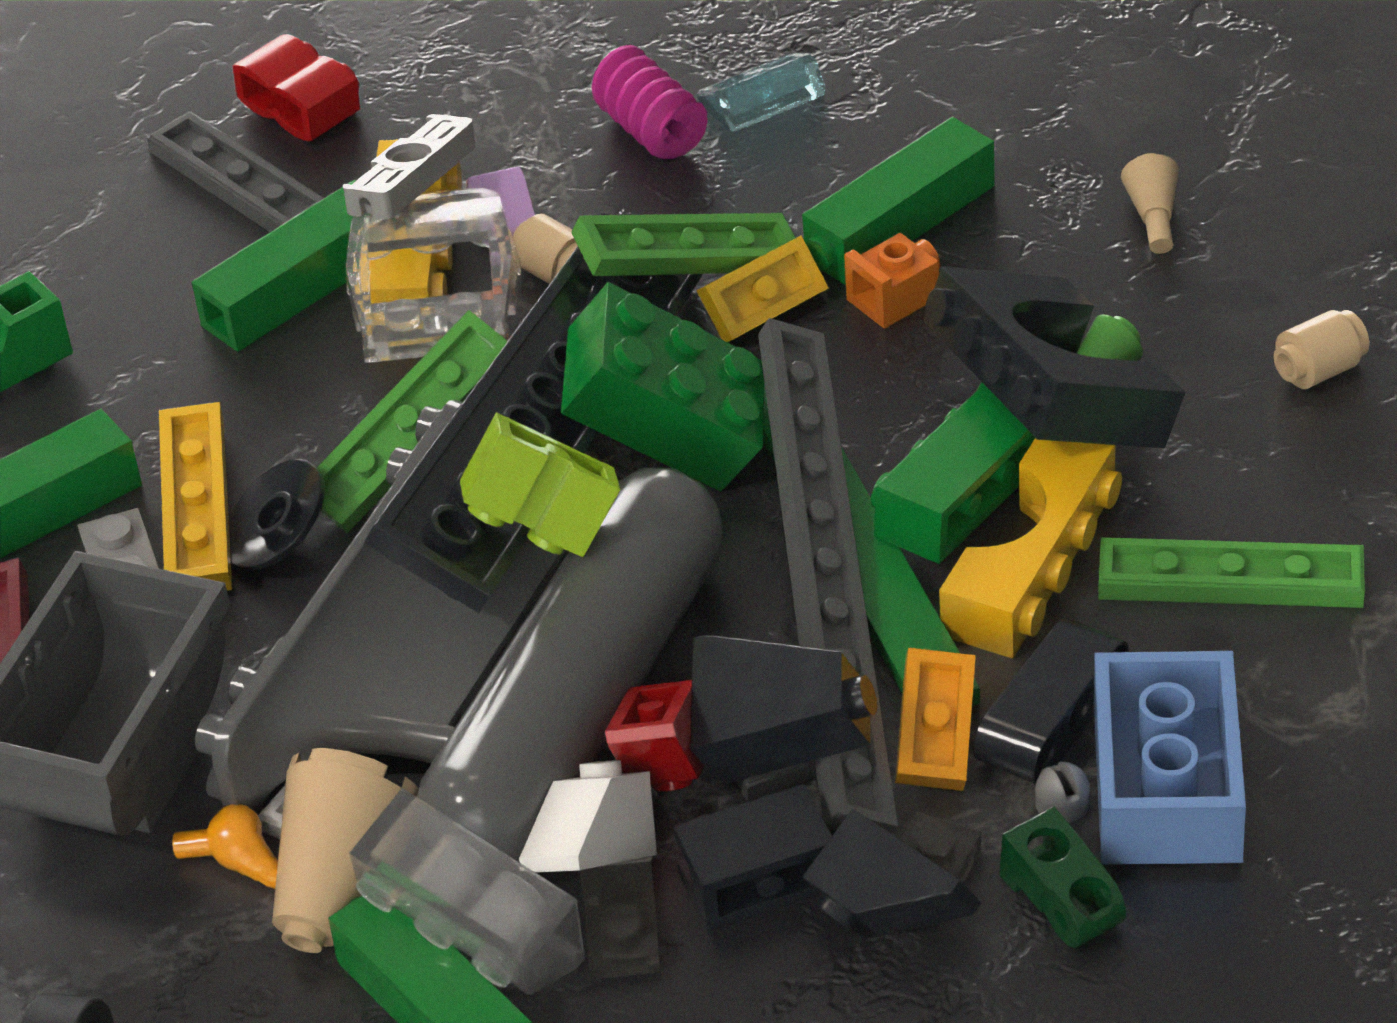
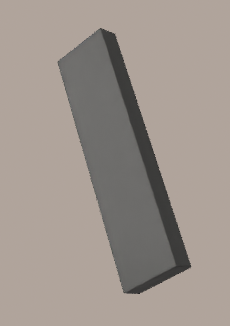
M191 111L147 137L150 153L269 232L324 199Z

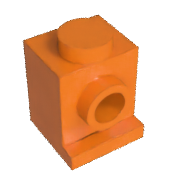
M898 233L862 254L853 249L844 254L846 297L851 304L885 329L926 306L927 298L935 288L939 276V255L933 245L927 240L921 239L914 243L902 233Z

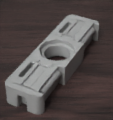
M439 114L427 116V124L408 139L400 138L371 161L372 169L352 185L343 184L347 214L361 217L365 213L372 214V218L381 220L395 217L476 148L472 119Z

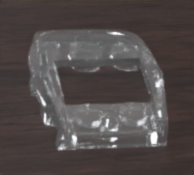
M484 188L425 192L391 219H374L372 214L365 213L361 217L352 216L346 261L347 294L350 297L356 331H361L365 363L424 357L468 310L507 341L512 335L507 315L516 314L518 302L516 289L517 275H521V265L503 204L497 192ZM468 241L478 246L489 247L492 290L372 303L370 260L383 258L393 250L412 248L417 252L426 254L437 253L447 249L452 243Z

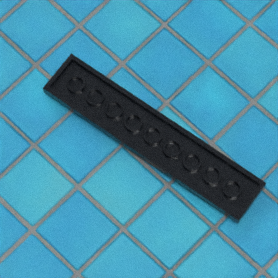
M577 246L374 523L364 543L386 556L393 563L404 567L440 589L450 598L480 613L529 540L527 533L530 530L529 527L516 521L512 525L505 522L503 527L489 525L472 515L468 510L469 505L463 501L460 479L496 412L586 454L600 432L561 414L568 328L607 282L629 293L638 294L651 304L677 316L703 274L593 276Z

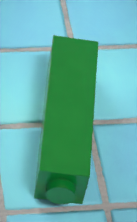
M952 116L802 214L804 241L819 270L824 271L846 285L844 254L854 249L859 254H862L898 233H902L913 241L995 186L994 140Z
M353 180L348 184L352 185L354 182H356V180ZM343 187L192 281L201 327L235 351H241L356 277L359 272L362 251L380 246L397 237L395 226L397 215L387 220L374 219L372 214L365 213L361 217L348 215Z
M102 408L0 459V559L142 486L132 440Z
M386 880L364 895L355 897L347 906L328 917L337 962L397 1023H532Z

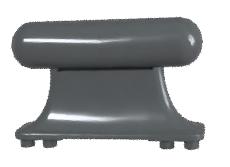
M451 400L442 409L426 406L421 411L415 430L416 440L418 441L417 445L413 450L397 447L390 455L386 468V479L392 486L289 632L285 637L278 639L259 668L254 669L247 666L238 668L229 687V701L232 706L225 716L208 713L202 718L195 735V747L198 752L212 756L213 766L206 783L207 795L210 798L222 801L223 807L231 804L246 805L258 815L271 796L286 780L292 756L297 753L300 754L302 761L309 759L312 749L329 748L356 754L396 756L430 763L431 765L420 781L413 813L418 834L437 862L467 878H503L520 870L519 858L552 782L580 777L579 764L596 761L607 743L605 730L627 690L630 687L642 685L718 560L725 527L716 502L702 483L675 468H640L618 482L621 490L584 557H580L565 549L562 554H553L528 540L481 612L477 613L461 602L450 598L443 591L404 567L393 563L386 556L364 543L374 523L463 403L462 401Z

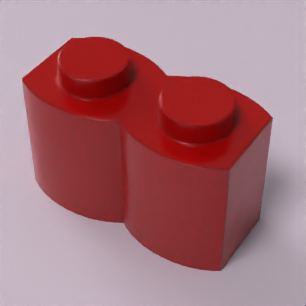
M280 35L232 65L237 97L250 110L262 117L274 118L282 128L301 140H314L360 110L359 82L353 70L346 64L339 63L332 58L319 56L316 49L310 43L301 41L294 36Z

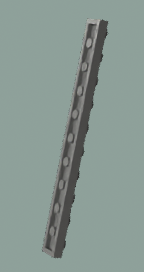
M769 318L759 332L758 338L799 646L841 651L859 675H866L870 679L877 698V712L875 715L870 716L871 745L815 760L822 818L829 830L836 831L853 808L892 834L898 827L825 336L821 332Z

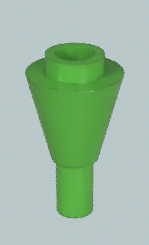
M1101 314L1093 321L1077 354L1096 358L1139 361L1143 356L1140 344L1141 337L1135 326L1125 318Z

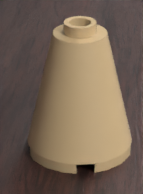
M315 748L312 749L307 761H302L299 753L292 756L286 774L272 917L273 925L283 933L281 939L284 943L294 949L308 953H319L323 947L334 946L328 917L347 906L355 897L362 896L374 888L415 822L413 813L419 789L407 777H405L401 788L384 778L387 765L349 751Z

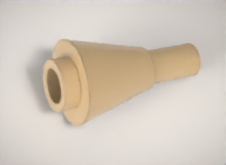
M1147 153L1138 156L1125 165L1121 172V181L1142 221L1146 224L1150 250L1156 254H1163L1173 248L1169 220L1172 216L1179 167L1168 156Z

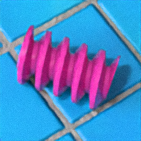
M634 45L620 46L611 51L600 62L594 73L591 86L593 99L603 111L607 112L615 122L619 123L651 155L660 159H674L685 155L697 146L705 133L708 123L706 108L702 102L695 100L692 93L683 89L677 80L672 79L667 71L659 68L653 59L647 57L643 50Z

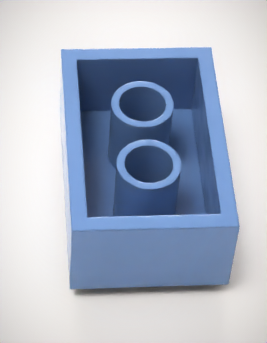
M1233 651L1094 653V723L1101 864L1243 863L1246 802Z

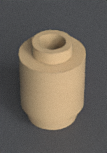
M536 214L522 222L513 234L512 259L514 263L550 284L578 246L571 233L573 229L545 214Z
M1329 310L1280 333L1276 339L1274 363L1278 373L1284 380L1293 383L1298 388L1308 389L1355 367L1359 363L1361 356H1364L1369 350V336L1363 322L1355 313L1349 310L1341 312Z

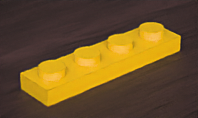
M220 402L159 410L164 570L224 582L227 591L232 590L224 419Z

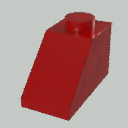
M692 680L630 687L605 730L607 745L615 759L621 760L623 773L650 772V784H652L653 789L656 791H673L685 788L692 784L694 779H699L704 768L703 763L690 749Z

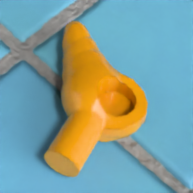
M241 804L227 805L218 811L210 821L207 829L174 833L172 846L177 859L213 856L226 869L236 871L241 875L262 883L266 887L275 889L278 860L262 836V823L258 814L248 806Z

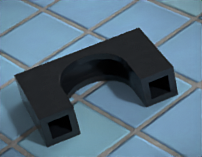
M941 267L935 288L927 298L926 315L923 322L1037 440L1152 448L1166 447L1186 392L1153 362L1105 359L1077 354L1094 305L1066 278Z

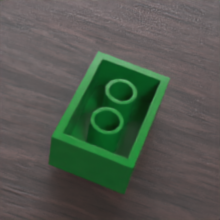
M607 282L568 328L561 414L721 492L763 448L765 383L762 361L750 351L741 347H735L704 331L697 324L682 320L651 304L644 297L629 293Z

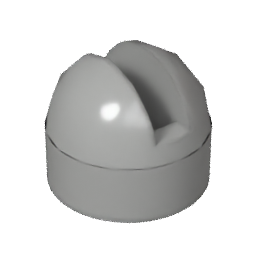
M1059 762L1058 765L1044 768L1035 784V806L1039 814L1055 806L1068 823L1082 818L1090 808V784L1086 773L1077 765L1069 762ZM1063 787L1070 788L1074 795L1066 797Z

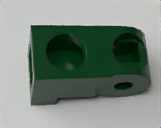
M1055 806L1002 834L1000 877L1015 893L1022 890L1041 913L1044 912L1052 928L1066 945L1072 948L1078 947L1125 920L1126 907L1117 884ZM1043 836L1042 844L1029 851V843L1033 839Z

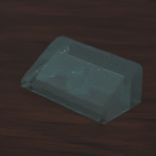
M789 53L700 89L696 95L698 101L702 102L704 107L724 128L736 132L825 94V86L815 55Z

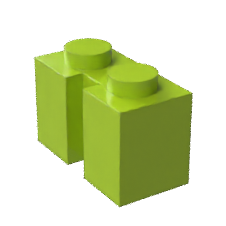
M497 412L460 479L463 501L469 505V512L476 518L495 527H503L505 522L512 525L516 521L530 528L527 537L538 547L553 554H562L565 549L580 557H584L621 490L614 467Z

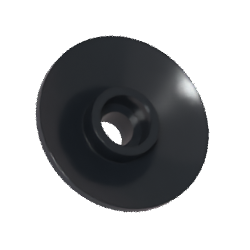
M303 459L288 460L267 470L249 486L237 502L229 518L232 563L243 570H261L285 558L304 541L318 518L325 497L324 477L316 466Z

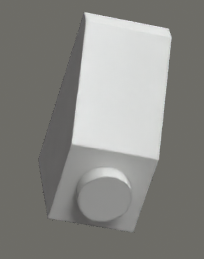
M621 760L579 764L580 777L553 781L519 858L520 873L584 870L657 855L650 772L622 773Z

